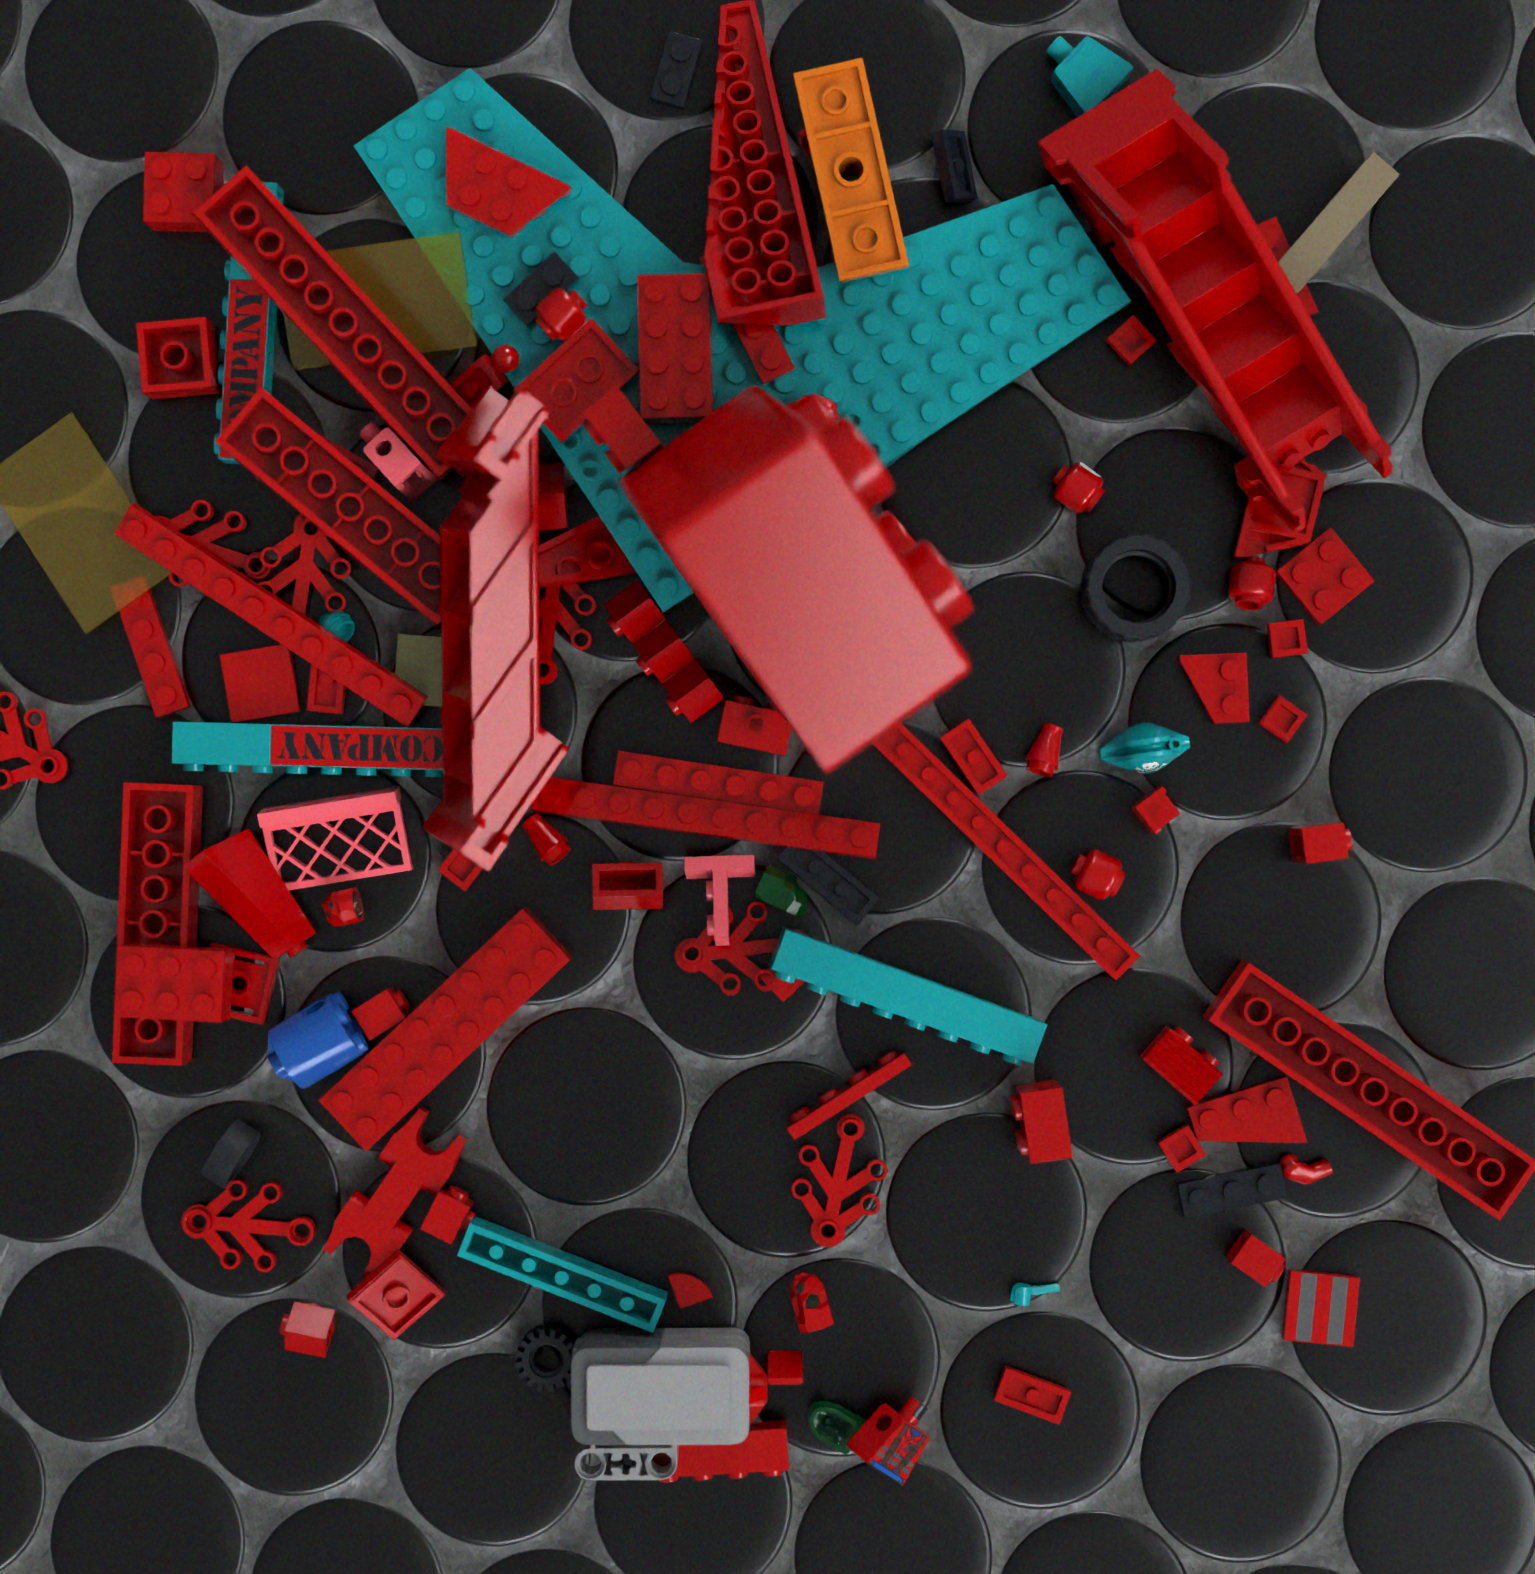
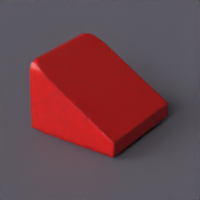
M771 1350L768 1352V1384L801 1385L803 1383L802 1351Z

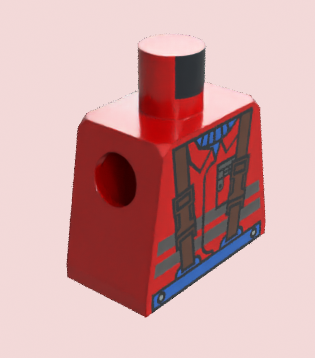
M913 1396L909 1398L900 1412L884 1403L853 1435L846 1446L868 1465L903 1486L929 1441V1435L917 1426L928 1408Z

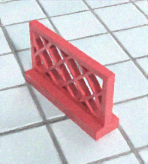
M399 786L263 808L257 814L259 827L263 828L268 858L282 879L280 868L286 859L303 870L298 880L284 882L288 890L412 870L413 865L400 803L402 798ZM393 811L396 826L389 835L372 824L379 813ZM373 814L369 821L362 817L365 815ZM355 818L365 825L356 840L338 829L344 819ZM339 820L335 826L329 823V821ZM319 823L331 831L321 846L304 835L311 824ZM304 826L301 832L294 827ZM368 828L385 839V842L376 854L358 843ZM286 829L297 838L288 851H285L275 844L272 831ZM396 831L398 833L399 841L393 838V835ZM334 834L351 845L342 860L324 849ZM300 840L317 851L308 865L291 855V852ZM388 842L401 850L403 863L390 865L379 857ZM354 848L372 859L366 869L355 870L345 863ZM277 853L283 856L280 862L278 861ZM320 854L338 865L331 875L322 876L311 868ZM374 862L381 865V867L371 868ZM340 868H343L347 871L345 873L337 874ZM307 873H308L309 875H311L312 877H314V878L303 879L304 876H305Z

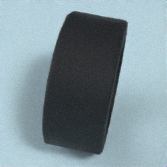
M235 1120L212 1149L200 1174L225 1189L249 1159L260 1140L261 1133L241 1120Z

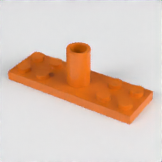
M863 58L793 73L839 283L909 268ZM852 174L857 176L859 179L856 181H847L842 177L844 175Z

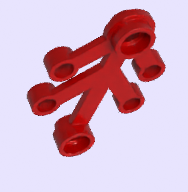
M197 500L192 504L190 510L172 519L164 516L156 517L177 531H181L197 521H209L214 515V508L205 500ZM200 505H206L208 508V512L204 517L197 515V509ZM238 511L228 512L224 516L223 521L193 536L183 534L224 562L244 568L245 573L252 579L265 580L273 573L274 568H268L264 565L258 572L252 570V562L260 559L261 552H253L246 555L212 543L231 532L238 533L245 529L247 524L246 517ZM233 516H239L241 520L240 525L236 528L230 526V519ZM265 554V562L268 564H273L272 559ZM171 571L169 572V580L173 585L177 587L189 585L185 580L182 583H178L175 579V574Z
M300 514L294 522V532L274 547L264 548L260 554L262 564L268 568H274L280 564L282 556L301 545L299 560L271 580L262 581L259 585H269L272 588V593L276 595L278 591L296 579L292 607L305 615L311 581L324 598L328 611H343L346 606L344 596L333 589L313 562L315 547L329 562L330 572L335 578L344 579L348 577L351 572V565L346 559L339 556L326 538L327 535L318 529L314 535L306 534L304 526L310 521ZM267 551L277 553L278 559L274 564L265 562L264 555ZM337 562H343L347 565V572L344 575H337L334 572V565ZM333 596H338L342 600V606L337 610L330 608L328 603L329 599Z
M576 582L546 587L545 598L539 602V620L542 619L539 665L547 664L549 666L548 675L545 677L539 676V684H550L558 676V666L552 660L557 620L571 637V644L574 648L586 650L592 644L591 634L578 625L559 601L560 587L562 586L575 601V609L579 614L590 616L595 612L596 601L590 595H586ZM583 599H589L592 602V608L587 612H583L579 608V604ZM580 633H584L588 637V642L584 646H578L575 642L576 636Z
M6 691L0 692V712L3 714L8 732L7 734L0 730V762L20 757L31 763L12 771L0 769V774L4 773L7 776V782L3 786L0 785V790L9 789L14 783L36 777L44 783H56L62 780L68 771V761L62 752L53 749L47 728V713L42 709L32 708L24 715L26 726L34 730L37 751L26 743L17 711L18 699L16 695ZM4 696H8L11 699V704L6 709L1 705V700ZM37 712L41 716V722L35 726L31 721V717ZM49 759L54 763V769L50 773L44 768L45 762Z
M756 901L747 907V916L729 937L730 945L710 946L714 940V935H708L707 927L698 938H688L680 942L675 950L677 965L688 973L703 972L720 986L721 991L725 995L734 996L741 989L739 977L733 973L725 974L711 962L712 960L726 959L754 981L758 990L762 992L771 991L776 983L774 974L768 969H760L746 956L773 953L778 938L744 942L758 924L766 921L768 911L765 904ZM729 908V926H730V925L733 923L734 917H733L732 910ZM754 908H761L764 911L763 916L760 918L752 917L751 911ZM792 929V930H795V931H797V932L806 934V933H805L804 931H802V930ZM688 950H697L699 952L698 957L695 960H688L686 958ZM762 975L771 977L772 981L768 986H761L758 983ZM728 979L735 980L737 982L736 988L726 990L724 988L725 981Z
M845 1113L837 1121V1133L841 1140L833 1177L820 1159L819 1149L814 1144H805L799 1150L801 1163L809 1166L828 1196L825 1211L812 1194V1184L808 1179L803 1177L795 1179L791 1186V1192L796 1199L803 1202L813 1218L811 1235L814 1241L823 1247L838 1245L845 1236L846 1226L865 1214L873 1215L880 1209L878 1196L867 1192L860 1197L859 1203L839 1214L843 1199L873 1180H883L888 1173L887 1165L883 1160L872 1159L865 1169L847 1179L854 1143L864 1133L863 1120L855 1113ZM853 1122L857 1125V1131L854 1134H847L844 1131V1126L847 1123ZM806 1149L815 1151L816 1157L813 1160L807 1161L803 1158L802 1154ZM874 1164L883 1166L884 1171L881 1175L875 1176L870 1172ZM805 1183L809 1188L808 1192L803 1195L798 1194L795 1190L796 1185ZM867 1198H873L876 1201V1206L871 1210L863 1206V1202ZM824 1225H832L835 1228V1232L831 1236L824 1235L821 1231Z
M242 1178L233 1179L226 1187V1190L208 1205L194 1204L185 1210L181 1219L184 1232L195 1239L204 1238L220 1257L221 1265L225 1269L230 1270L241 1264L243 1254L239 1248L229 1247L217 1230L230 1231L254 1260L255 1268L263 1273L269 1272L276 1266L277 1256L271 1250H264L251 1233L287 1236L288 1240L296 1246L307 1245L316 1235L314 1221L306 1216H299L291 1222L252 1218L266 1205L275 1203L282 1197L283 1188L276 1181H270L263 1185L260 1193L232 1217L219 1216L218 1214L233 1200H240L247 1195L249 1186ZM237 1183L242 1186L243 1192L241 1195H236L232 1192L233 1184ZM271 1186L276 1189V1198L267 1196V1187ZM196 1215H202L205 1218L204 1226H198L195 1223ZM299 1224H305L308 1227L309 1232L307 1235L303 1236L298 1233L297 1227ZM228 1252L236 1255L237 1261L235 1264H231L226 1260ZM266 1255L271 1259L269 1267H265L260 1263L261 1256Z

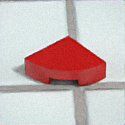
M684 1272L669 1274L668 1277L680 1309L713 1298L708 1285L699 1278Z

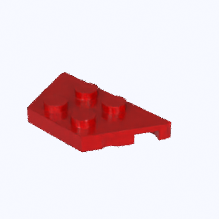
M447 128L446 187L447 206L513 238L525 228L527 223L543 215L549 206L562 196L565 198L570 194V185L455 129Z
M1304 458L1294 467L1279 473L1288 490L1304 507L1306 528L1299 532L1291 531L1265 500L1252 501L1247 496L1232 558L1242 559L1309 544L1327 475L1314 464L1306 462Z

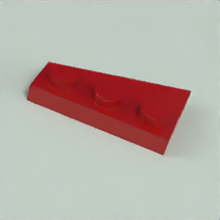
M600 516L539 545V588L637 574Z

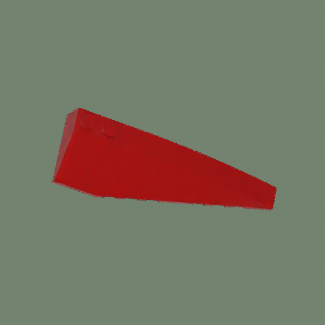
M744 0L721 5L718 37L719 51L716 68L717 81L714 99L715 113L710 161L711 175L708 192L709 205L706 223L707 236L704 254L718 323L795 325L826 318L824 295L755 0Z

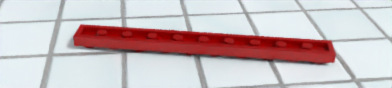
M131 504L114 533L116 536L406 727L412 724L429 696L138 504Z
M901 722L871 743L1115 981L1140 957L1124 939Z
M550 777L532 802L531 808L535 812L794 847L875 860L880 831V823L553 777Z

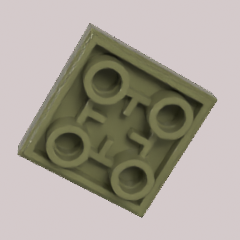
M398 634L395 675L429 696L423 706H442V638Z

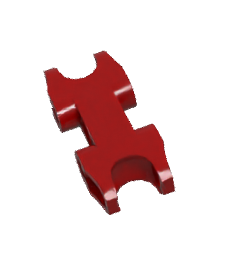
M423 1106L417 1110L402 1128L393 1134L379 1155L378 1159L392 1168L370 1199L358 1190L354 1192L337 1216L331 1234L323 1250L331 1255L346 1238L358 1237L364 1239L370 1246L371 1251L369 1264L362 1275L364 1278L372 1273L396 1250L402 1248L414 1228L400 1220L421 1188L432 1196H437L440 1189L454 1172L460 1154L469 1139L460 1133L445 1150L435 1151L427 1148L422 1142L420 1132L430 1111Z

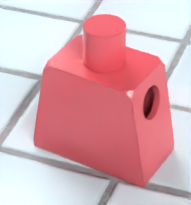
M371 422L360 432V437L367 443L362 451L411 502L419 498L438 480L389 427L382 430L376 422Z

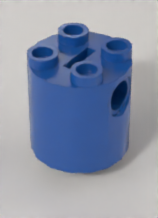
M339 991L333 995H326L269 1029L268 1060L280 1078L295 1082L300 1088L306 1089L362 1056L369 1049L364 1039L367 1037L358 1021L356 1019L352 1021L346 1011L349 1009L348 1003Z

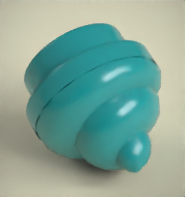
M337 610L319 617V624L345 642H348L353 636L355 624L351 621L350 615L344 611Z

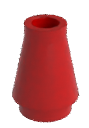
M1049 723L1043 724L1040 734L1025 758L1028 762L1026 770L1044 777H1052L1054 770H1058L1061 736L1063 733L1061 727Z
M539 813L531 816L522 825L527 831L541 861H546L549 866L559 862L571 851V847L567 844L569 839L545 821Z

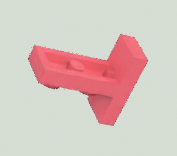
M754 855L684 857L686 879L713 878V880L706 881L707 901H713L714 914H707L708 935H714L716 946L730 945L728 878L755 877Z

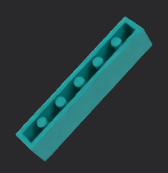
M477 1216L470 1222L457 1255L654 1333L668 1295L667 1291Z

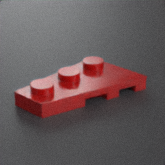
M1285 1075L1200 1101L1197 1105L1185 1106L1193 1133L1198 1141L1308 1143L1288 1078Z

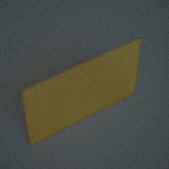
M460 232L326 251L420 353L440 350L451 351L455 348L477 346L471 305L468 304L469 293ZM283 313L292 369L320 368L321 366L331 365Z
M72 412L0 463V503L86 634L172 573L114 534L132 503Z

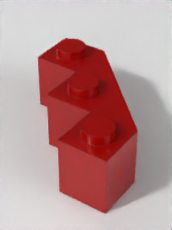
M637 580L603 604L611 615L606 621L618 637L624 633L640 654V657L635 660L647 676L654 673L670 695L665 701L676 716L683 712L689 722L692 723L724 699Z

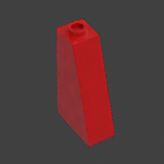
M249 828L203 850L184 865L186 871L274 960L286 953L290 958L297 955L308 947L305 941L316 934Z

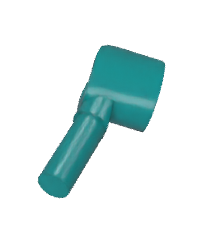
M1015 1283L1011 1290L1010 1301L1018 1306H1030L1031 1295L1060 1292L1059 1283L1040 1286Z

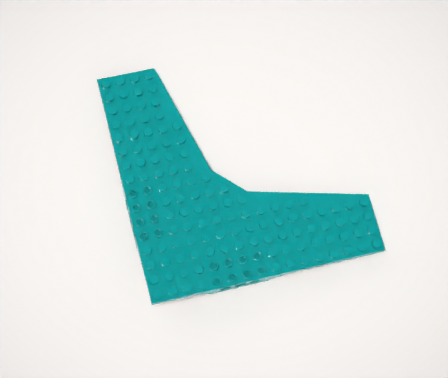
M471 68L353 145L491 354L501 345H510L518 351L520 356L518 367L513 372L505 373L514 388L566 342L558 338L552 341L536 321L528 328L503 301L513 289L554 251L579 277V281L567 293L569 294L574 289L588 306L583 311L587 316V322L592 318L639 371L637 275L706 273L703 266L680 260ZM447 128L455 129L570 185V194L565 198L562 196L549 206L543 215L527 223L525 228L513 238L447 206L446 187ZM1054 184L903 237L909 268L839 283L835 262L817 268L824 295L826 318L795 325H774L795 370L764 386L732 323H718L710 286L713 412L750 386L760 387L784 406L806 395L817 394L832 399L836 403L839 414L838 418H847L857 428L884 468H887L932 434L1128 305L1131 300ZM639 373L621 391L641 416ZM542 423L540 427L663 613L693 594L694 592L617 484L618 479L627 474V472L624 471L619 474L605 455V452L608 450L607 446L604 443L597 446L583 425L566 441L561 443ZM697 423L647 424V426L660 441L663 448Z

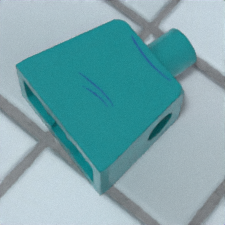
M1059 36L1046 50L1059 64L1053 71L1050 80L1077 117L1110 98L1130 77L1134 68L1129 62L1088 36L1075 48L1063 37Z

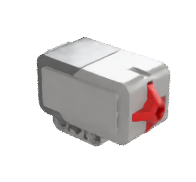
M594 1328L584 1332L581 1338H577L575 1341L571 1362L572 1434L576 1441L582 1444L578 1449L574 1464L578 1475L586 1480H664L671 1477L676 1471L679 1445H733L745 1440L750 1424L767 1403V1374L750 1353V1340L746 1332L739 1328H655L654 1333L641 1328ZM587 1453H594L600 1458L601 1463L597 1466H589L584 1462L583 1456ZM609 1453H612L611 1466H607ZM657 1453H666L671 1458V1463L666 1466H660L654 1462L653 1456ZM623 1454H629V1458L632 1460L631 1465H625V1461L622 1459Z

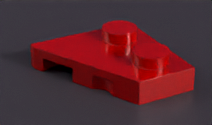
M1247 653L1178 656V662L1190 679L1191 686L1197 697L1201 699L1205 706V711L1212 724L1250 722Z

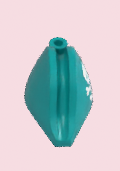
M1144 722L1130 726L1100 747L1099 755L1100 760L1134 773L1150 774L1164 768L1190 748L1189 736L1154 723Z

